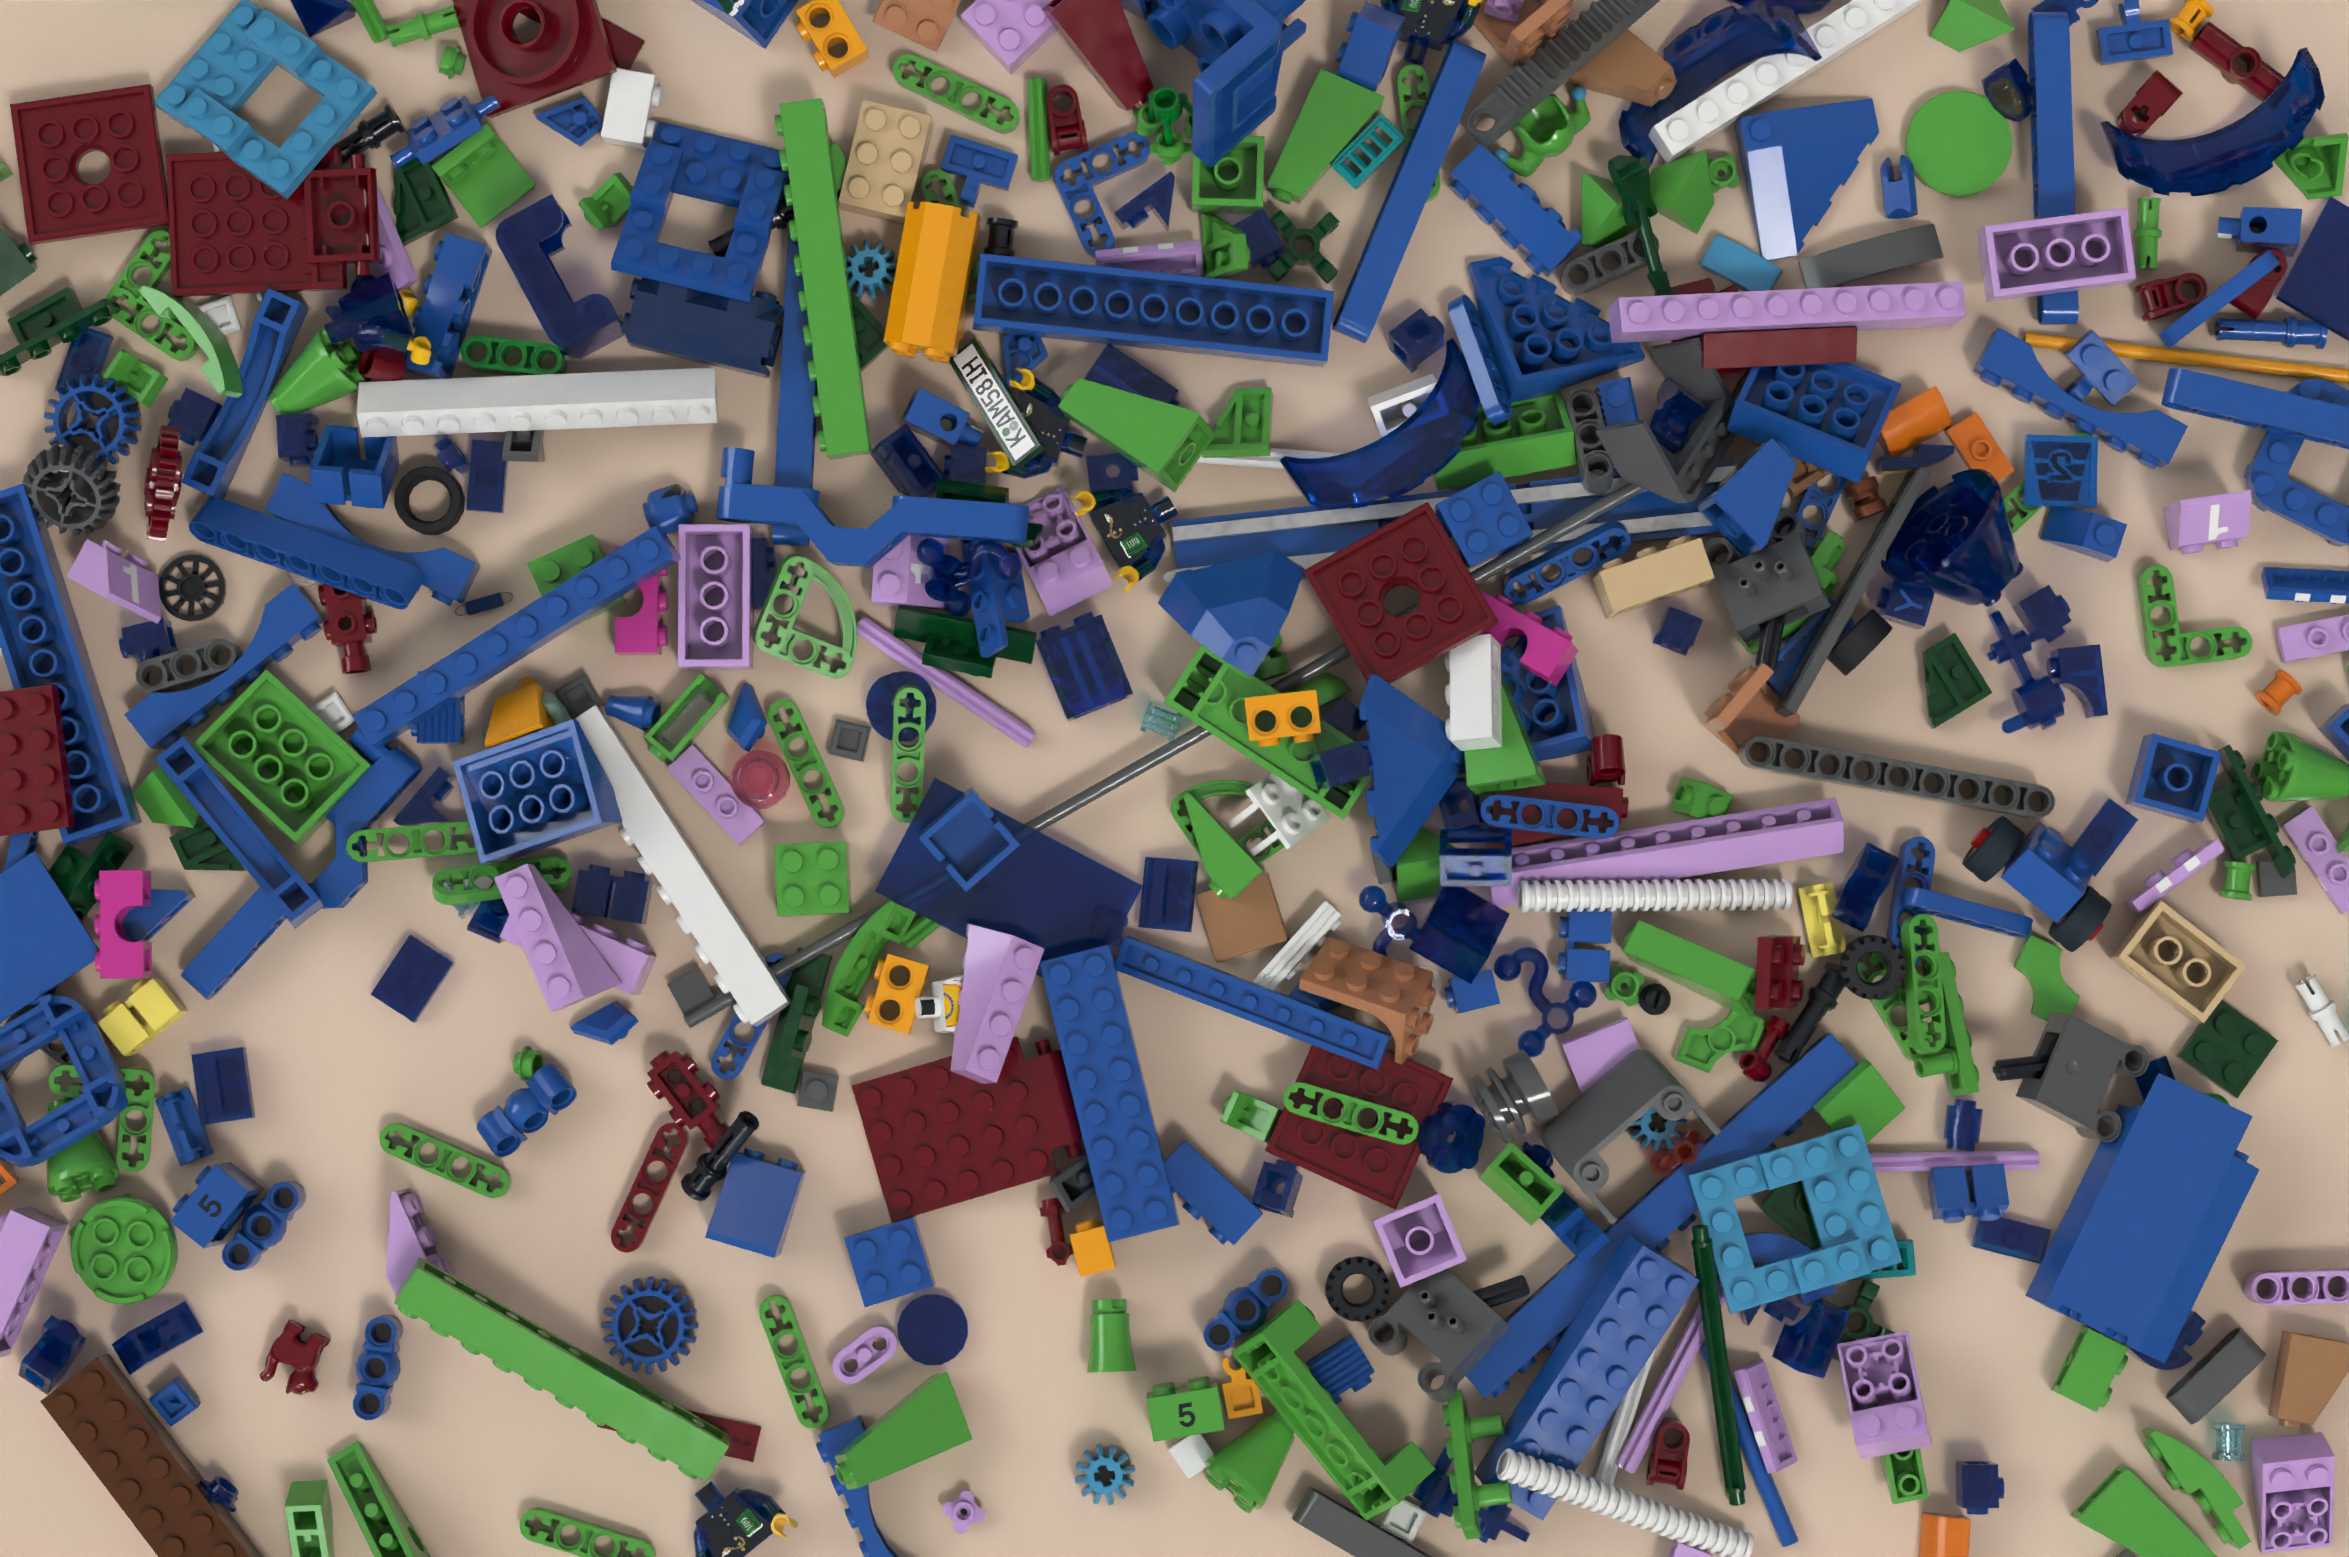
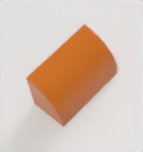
M1937 386L1890 411L1878 439L1889 461L1952 426L1950 413Z
M1922 1512L1918 1557H1968L1971 1519L1964 1515Z

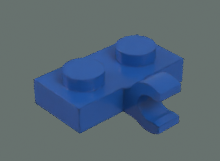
M2123 0V3H2119V14L2123 25L2096 30L2100 65L2168 57L2173 54L2169 19L2141 23L2138 0Z
M951 135L940 168L946 173L966 178L960 196V204L974 208L981 183L1001 190H1009L1018 162V155Z
M2091 329L2064 353L2082 373L2064 391L2080 402L2094 387L2110 405L2114 406L2139 383L2137 378Z

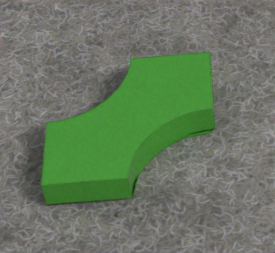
M2030 935V938H2026L2013 967L2026 976L2032 987L2034 1001L2031 1014L2045 1021H2048L2052 1011L2073 1014L2080 996L2068 988L2061 976L2060 956L2063 949Z
M1731 1010L1722 1022L1706 1029L1687 1027L1674 1060L1709 1073L1716 1061L1727 1053L1737 1050L1756 1051L1767 1019L1755 1014L1750 1019Z

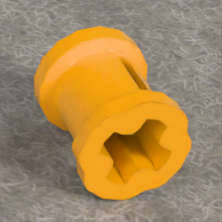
M2185 0L2186 4L2177 16L2169 19L2170 30L2186 41H2193L2196 37L2195 31L2205 18H2210L2214 13L2211 5L2205 0Z

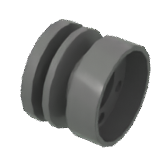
M1524 1049L1502 1060L1506 1077L1501 1079L1491 1067L1485 1069L1491 1085L1486 1087L1478 1074L1469 1078L1473 1086L1475 1101L1490 1128L1496 1131L1505 1143L1514 1139L1508 1126L1511 1122H1513L1521 1135L1526 1133V1127L1522 1118L1525 1114L1528 1113L1537 1125H1541L1559 1115L1558 1108L1547 1086Z

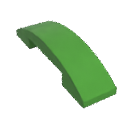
M143 285L139 291L158 316L179 320L209 359L200 367V370L218 393L239 398L243 394L239 369L228 343L216 325L199 308L183 297L172 296V292Z
M889 901L876 911L858 930L842 954L831 978L824 1003L822 1026L844 1036H849L865 1007L856 1000L888 941L892 940L900 944L916 915L915 911L894 901Z

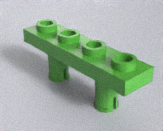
M1949 952L1940 953L1946 1043L1941 1052L1915 1058L1914 1068L1917 1076L1920 1078L1946 1073L1951 1096L1980 1092L1978 1086L1979 1072L1975 1064H1973L1970 1050L1972 1045L1971 1036L1965 1028L1962 1014L1964 1004L1961 996L1958 994L1955 982L1956 968L1950 959ZM1920 957L1924 976H1926L1929 966L1927 961ZM1901 987L1899 989V1000L1904 1008H1906L1905 987ZM1924 992L1920 993L1918 1004L1930 1003L1932 1005L1929 995Z
M1457 1390L1455 1395L1448 1400V1405L1442 1406L1445 1426L1451 1427L1452 1438L1446 1439L1448 1458L1449 1460H1454L1455 1472L1449 1473L1452 1493L1458 1494L1459 1506H1453L1454 1522L1456 1528H1462L1468 1540L1481 1538L1479 1520L1481 1507L1513 1503V1498L1508 1481L1477 1485L1475 1482L1471 1444L1474 1443L1475 1439L1504 1436L1505 1427L1502 1414L1470 1418L1465 1397L1461 1390Z

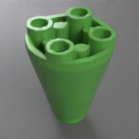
M331 325L325 326L315 334L273 388L274 392L269 395L271 404L283 417H288L291 414L298 415L358 392L359 382H371V379L359 374V348L351 341L346 344L341 340L333 344L331 335L336 334L337 331Z
M2271 731L2269 733L2260 760H2256L2252 767V779L2258 781V787L2264 799L2271 802L2349 797V764L2292 733Z
M63 1098L48 1105L49 1113L75 1098ZM97 1131L47 1159L48 1192L53 1196H59L61 1203L75 1201L81 1198V1193L94 1189L96 1192H103L117 1186L115 1178L119 1176L118 1164Z
M1275 1411L1272 1416H1266L1212 1455L1205 1462L1206 1471L1208 1472L1205 1478L1218 1490L1222 1491L1226 1488L1236 1496L1233 1501L1243 1511L1250 1513L1254 1508L1260 1509L1265 1504L1295 1439L1293 1434L1295 1432L1280 1413Z

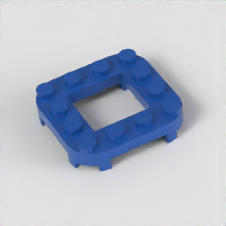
M2307 379L2286 391V393L2349 407V391L2327 380ZM2266 431L2252 462L2247 465L2244 473L2247 489L2251 490L2253 504L2263 512L2268 510L2327 539L2328 544L2339 547L2349 546V506L2346 507L2287 478V474L2305 439Z
M52 994L38 998L40 1002L38 1006L0 1027V1157L21 1168L40 1164L113 1121L128 1104L124 1077L93 1014L87 1007L70 997L53 996ZM60 1037L84 1085L81 1088L83 1094L27 1126L1 1071Z

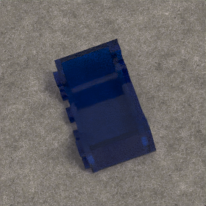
M551 194L504 219L498 225L495 237L548 338L566 357L580 359L626 334L621 332L623 317L617 314L607 297L601 294H591L574 303L550 257L565 249L562 242L563 233L566 228L572 226V223L562 206Z

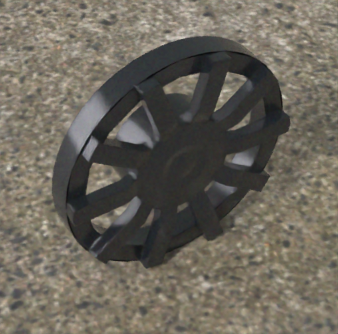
M186 555L175 559L164 569L159 580V596L163 606L170 614L184 621L195 622L211 617L218 611L225 600L226 579L222 571L214 562L202 556ZM193 562L192 574H188L183 563ZM199 563L207 564L209 568L201 576H198ZM176 567H178L182 574L180 579L169 576ZM214 571L218 581L206 583L205 580ZM167 579L177 584V590L166 592ZM219 586L218 596L207 592L208 588ZM179 595L181 599L172 607L167 598ZM205 597L216 601L210 609H208L203 600ZM186 601L189 602L188 615L178 612ZM198 602L204 613L194 615L195 603Z

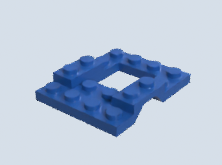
M659 121L652 141L648 142L630 195V207L611 260V270L750 303L769 245L776 209L781 195L785 192L784 185H788L789 172L782 171L779 149ZM674 193L738 208L734 220V231L725 258L658 242Z

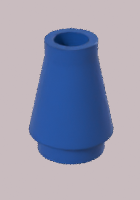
M610 695L606 703L605 712L607 716L615 717L645 731L647 728L651 729L659 721L661 703L654 701L652 696Z

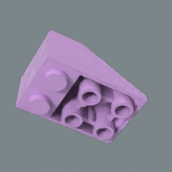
M1064 486L1024 505L1029 507L1028 522L1043 524V531L1035 546L1015 548L1049 616L1055 615L1113 586L1106 567L1080 517L1075 514L1076 509L1072 501H1070Z
M409 1188L392 1192L390 1198L386 1276L395 1296L419 1257L454 1276L445 1257L441 1259L435 1246L439 1244L434 1229L431 1225L426 1226L420 1213L424 1212V1208L416 1192L411 1194Z
M1908 1331L1837 1344L1855 1444L1861 1459L1933 1446Z
M2322 1432L2251 1440V1478L2261 1553L2333 1546L2335 1456Z

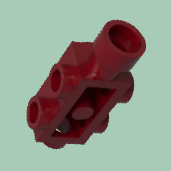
M326 584L319 585L320 602L322 606H326L328 619L323 621L326 640H331V644L337 648H343L344 658L341 659L342 674H357L370 671L369 655H365L364 644L372 642L371 634L377 633V621L374 612L368 613L366 598L346 592L344 595H338L337 588ZM350 618L352 620L351 628L343 630L342 621Z
M665 1050L650 1062L653 1069L647 1073L651 1078L647 1085L659 1100L665 1096L673 1108L668 1112L680 1128L687 1125L690 1130L698 1126L705 1135L703 1140L712 1150L730 1127L726 1121L722 1123L715 1114L721 1108L717 1102L721 1096L709 1081L703 1084L695 1072L699 1070V1067L687 1052L683 1056L679 1051H675L670 1055ZM673 1069H677L681 1073V1080L677 1083H673L669 1079V1073ZM695 1097L700 1098L703 1102V1107L699 1111H694L690 1105L691 1100Z

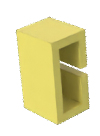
M143 978L130 989L133 994L127 1001L122 1003L120 1000H117L102 1012L105 1017L97 1024L123 1056H133L187 1012V1009L162 978H152L151 980Z

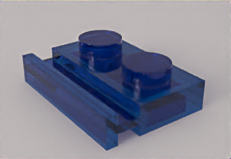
M1145 857L1138 927L1181 932L1192 931L1198 871L1197 861Z
M409 935L371 995L396 1012L404 1015L413 1023H416L455 963L415 936Z
M246 1047L191 1055L201 1125L255 1118Z

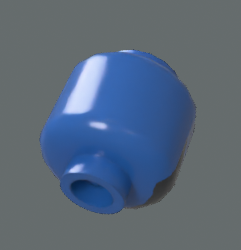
M673 484L650 492L647 502L643 503V510L650 528L658 526L663 528L666 534L679 531V524H693V513L698 512V505L692 491L686 493L681 485Z

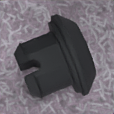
M1649 984L1642 989L1639 995L1641 1008L1650 1015L1662 1014L1670 1005V993L1661 984Z

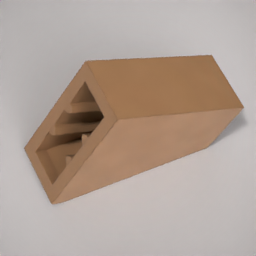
M1628 29L1568 79L1573 86H1581L1584 89L1650 107L1660 99L1668 97L1677 83L1672 66Z
M2282 1330L2268 1415L2279 1419L2278 1425L2300 1429L2301 1423L2314 1424L2349 1372V1343Z

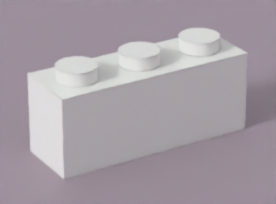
M1491 634L1477 635L1445 653V666L1447 671L1450 672V685L1445 687L1446 702L1450 706V719L1446 720L1445 729L1448 740L1460 751L1502 747L1501 645Z

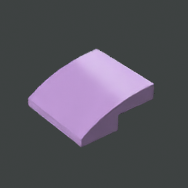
M1627 1017L1561 1042L1580 1095L1630 1052L1640 1049Z

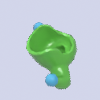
M1576 86L1572 89L1571 96L1575 100L1573 112L1566 109L1556 94H1551L1513 126L1517 136L1523 143V151L1520 157L1509 156L1508 151L1504 148L1496 149L1493 155L1517 175L1522 177L1532 175L1546 157H1554L1563 153L1572 143L1574 135L1589 123L1591 117L1584 99L1586 90L1581 86Z

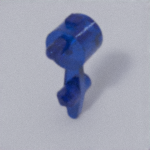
M1999 610L1989 614L1999 641L1990 644L1991 651L1986 653L1989 661L1995 659L1998 664L2010 660L2022 684L2012 689L2013 701L2019 715L2009 718L2002 723L2003 732L2010 734L2024 727L2031 730L2040 725L2042 730L2054 726L2057 723L2056 718L2064 715L2063 703L2065 702V696L2060 685L2053 683L2047 675L2037 679L2032 677L2022 654L2032 650L2031 643L2035 642L2033 634L2027 635L2024 630L2012 634Z
M1446 1446L1443 1448L1435 1465H1433L1435 1470L1417 1486L1412 1495L1422 1502L1419 1507L1420 1509L1436 1518L1439 1517L1440 1513L1452 1518L1453 1506H1459L1458 1494L1452 1493L1450 1477L1447 1472L1453 1460H1449ZM1507 1504L1488 1506L1487 1509L1481 1507V1511H1479V1518H1481V1538L1479 1540L1487 1543L1489 1538L1496 1541L1501 1530L1524 1542L1527 1541L1531 1533L1507 1520L1512 1511V1508L1507 1506Z

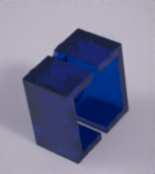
M1447 879L1426 914L1409 949L1472 984L1488 959L1510 914L1463 886Z

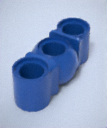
M547 1064L538 1069L532 1079L526 1081L529 1088H521L511 1093L506 1100L504 1109L498 1105L493 1111L485 1114L477 1123V1131L496 1157H506L515 1152L520 1144L528 1139L524 1133L535 1132L545 1125L548 1120L549 1111L556 1115L575 1100L577 1091L557 1064Z
M295 1181L276 1183L269 1189L267 1196L259 1204L253 1205L246 1211L242 1219L241 1230L236 1231L234 1238L222 1250V1259L228 1268L241 1271L254 1267L259 1262L261 1255L269 1247L275 1246L283 1239L286 1233L287 1221L292 1220L294 1213L304 1205L306 1200V1193L301 1184ZM284 1187L290 1189L294 1194V1201L290 1207L283 1206L279 1200V1193ZM261 1216H265L271 1221L272 1228L268 1235L261 1234L257 1229V1221ZM239 1244L246 1246L249 1250V1258L246 1263H240L235 1258V1248Z
M1272 1267L1265 1268L1247 1286L1231 1291L1224 1300L1223 1310H1219L1216 1317L1210 1319L1204 1327L1203 1335L1207 1346L1215 1351H1225L1232 1346L1237 1338L1244 1335L1243 1332L1254 1331L1259 1328L1267 1318L1268 1308L1271 1309L1274 1303L1283 1298L1287 1292L1288 1284L1283 1272ZM1268 1275H1275L1281 1280V1289L1275 1294H1267L1261 1288L1262 1280ZM1241 1300H1250L1255 1304L1256 1310L1252 1317L1243 1319L1235 1313V1307ZM1222 1324L1229 1329L1230 1335L1227 1341L1215 1343L1210 1339L1209 1332L1213 1326Z
M393 1315L376 1317L365 1328L366 1340L362 1347L364 1350L358 1355L355 1363L356 1375L360 1382L356 1384L357 1394L353 1400L354 1412L363 1420H374L389 1410L391 1405L390 1394L393 1390L392 1384L398 1379L401 1371L400 1360L396 1352L400 1350L399 1340L403 1334V1326L400 1320ZM380 1322L387 1323L391 1327L392 1335L388 1341L379 1339L376 1334V1328ZM373 1358L381 1359L386 1365V1371L382 1377H378L371 1372L370 1363ZM368 1393L376 1395L380 1401V1407L377 1412L369 1411L364 1405V1399Z

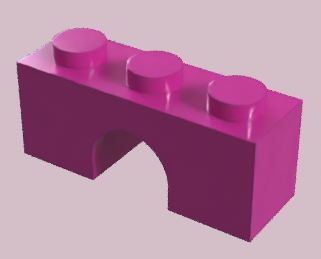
M668 568L637 586L643 594V605L635 615L615 617L616 654L662 655V647H667L668 629L667 626H662V612H667L668 592L667 590H662V576H668Z
M1483 592L1482 594L1495 614L1498 624L1479 635L1491 634L1501 647L1511 637H1526L1528 644L1526 651L1519 660L1527 671L1556 687L1578 653L1577 648L1571 642L1573 637L1559 627L1555 626L1553 630L1546 628L1542 625L1544 620L1529 610H1525L1523 614L1512 608L1514 603L1501 594L1496 593L1492 597Z
M99 871V879H96L94 883L95 898L100 900V914L95 916L94 923L95 933L97 936H100V950H97L95 953L96 971L100 972V979L152 978V942H135L128 938L123 928L124 918L130 910L136 907H151V871Z

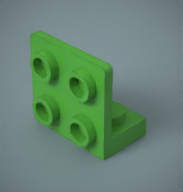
M487 123L483 126L482 130L464 140L431 166L480 228L487 226L535 188V183Z

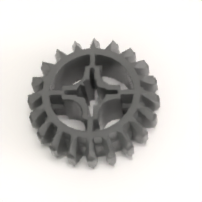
M70 442L63 444L62 447L55 443L48 450H41L35 459H32L28 464V469L22 482L27 485V496L32 498V507L38 510L37 518L44 517L47 520L46 529L56 525L59 528L60 534L70 529L74 537L79 535L81 531L89 535L95 528H103L107 521L116 513L115 509L120 503L118 492L120 491L121 484L114 481L117 471L106 469L108 460L100 462L96 458L97 450L88 454L85 452L84 444L74 450ZM54 470H68L69 472H60V471H58L57 473H53V472H51V471H54ZM80 506V507H84L85 509L74 508V507Z

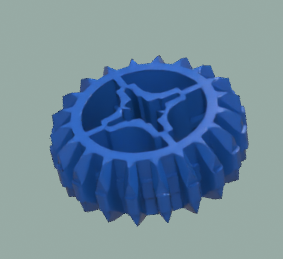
M82 374L79 378V385L74 379L66 381L69 392L62 387L55 389L56 394L61 399L60 401L49 399L47 403L55 408V412L44 413V418L53 420V425L44 428L45 432L56 433V437L49 441L50 446L55 443L63 445L70 442L74 450H76L79 445L73 439L77 436L88 434L101 447L100 450H97L96 457L100 462L106 460L107 457L111 464H118L119 457L116 453L117 451L123 456L130 455V450L124 444L127 442L136 445L138 439L130 436L131 430L141 431L142 426L132 424V418L140 417L141 411H130L129 407L133 406L137 400L133 397L123 399L128 391L126 386H120L115 390L116 380L113 378L108 379L103 385L102 375L95 374L91 383L88 375ZM92 392L100 393L106 396L113 405L97 409L92 401L86 399L85 394ZM76 402L74 406L77 411V419L67 428L69 409ZM90 412L92 416L103 415L95 423L96 432L95 428H83L91 421ZM118 415V432L113 441L110 442L109 424ZM85 450V452L88 453V454H90V453L92 452V451Z
M653 1276L647 1277L646 1288H643L639 1278L634 1279V1292L626 1284L622 1285L620 1291L625 1298L622 1299L614 1294L610 1297V1300L617 1308H604L603 1313L613 1317V1321H604L601 1323V1327L612 1329L613 1334H608L603 1337L605 1343L613 1340L617 1343V1346L611 1348L609 1353L613 1356L621 1350L624 1355L620 1359L619 1364L622 1366L630 1358L634 1359L632 1371L634 1372L639 1371L642 1362L645 1363L647 1374L653 1373L655 1362H657L659 1370L665 1372L668 1370L667 1358L674 1366H677L680 1363V1358L676 1352L678 1351L685 1356L691 1352L683 1342L695 1343L697 1340L695 1335L687 1333L688 1329H697L699 1327V1322L688 1321L687 1318L696 1314L697 1309L694 1307L685 1310L683 1305L691 1300L690 1295H686L679 1300L676 1297L681 1290L679 1285H675L670 1292L666 1291L669 1280L666 1278L661 1280L658 1288L655 1287V1278ZM655 1296L665 1300L669 1305L661 1311H652L645 1304H642L638 1297ZM629 1305L633 1310L632 1314L635 1317L636 1325L628 1335L624 1336L622 1319ZM676 1313L678 1318V1334L671 1345L667 1340L669 1337L665 1332V1323ZM664 1314V1317L658 1321L659 1325L655 1327L658 1329L656 1334L650 1330L638 1336L636 1335L637 1332L643 1329L642 1325L646 1323L642 1321L644 1317L651 1320ZM640 1339H648L655 1346H659L662 1353H642L631 1345Z

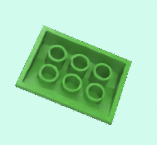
M267 669L191 745L200 757L299 848L327 821L326 817L332 808L371 767L363 757Z

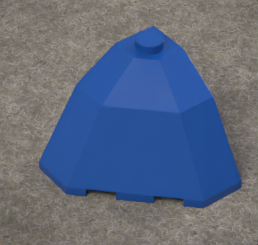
M1270 550L1248 558H1236L1214 563L1212 566L1192 571L1191 569L1176 572L1158 600V604L1190 636L1222 660L1253 677L1271 649L1290 612L1305 569L1276 550Z

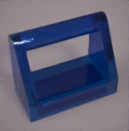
M1440 829V886H1512V829ZM1448 843H1505V848H1448Z

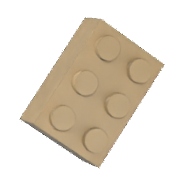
M862 101L838 201L841 210L904 224L908 202H916L934 127L931 115L871 101Z
M1686 535L1670 541V544L1665 546V550L1658 552L1656 546L1637 552L1632 557L1633 561L1624 563L1622 558H1618L1602 564V567L1598 568L1599 573L1592 580L1605 618L1608 619L1685 593L1711 582L1715 577L1701 538L1691 540L1690 535Z
M2162 900L2156 901L2143 912L2109 957L2193 1023H2204L2247 967Z

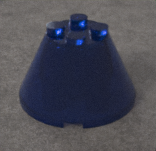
M1969 469L1953 474L1951 478L1954 481L1940 489L1934 485L1916 499L1890 545L1885 561H1881V566L1884 572L1894 581L1966 605L1974 606L1983 603L1984 606L1989 607L2000 599L2001 591L2009 582L2022 572L2023 564L2019 561L1999 482L1986 470Z

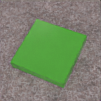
M1866 1059L1813 1106L1831 1131L1857 1123L1860 1124L1866 1144L1906 1108L1874 1066Z

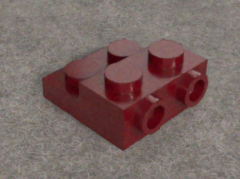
M1772 934L1758 937L1754 1009H1792L1797 1007V1001H1802L1804 984L1803 980L1798 979L1799 966H1803L1805 962V945L1800 944L1801 936Z

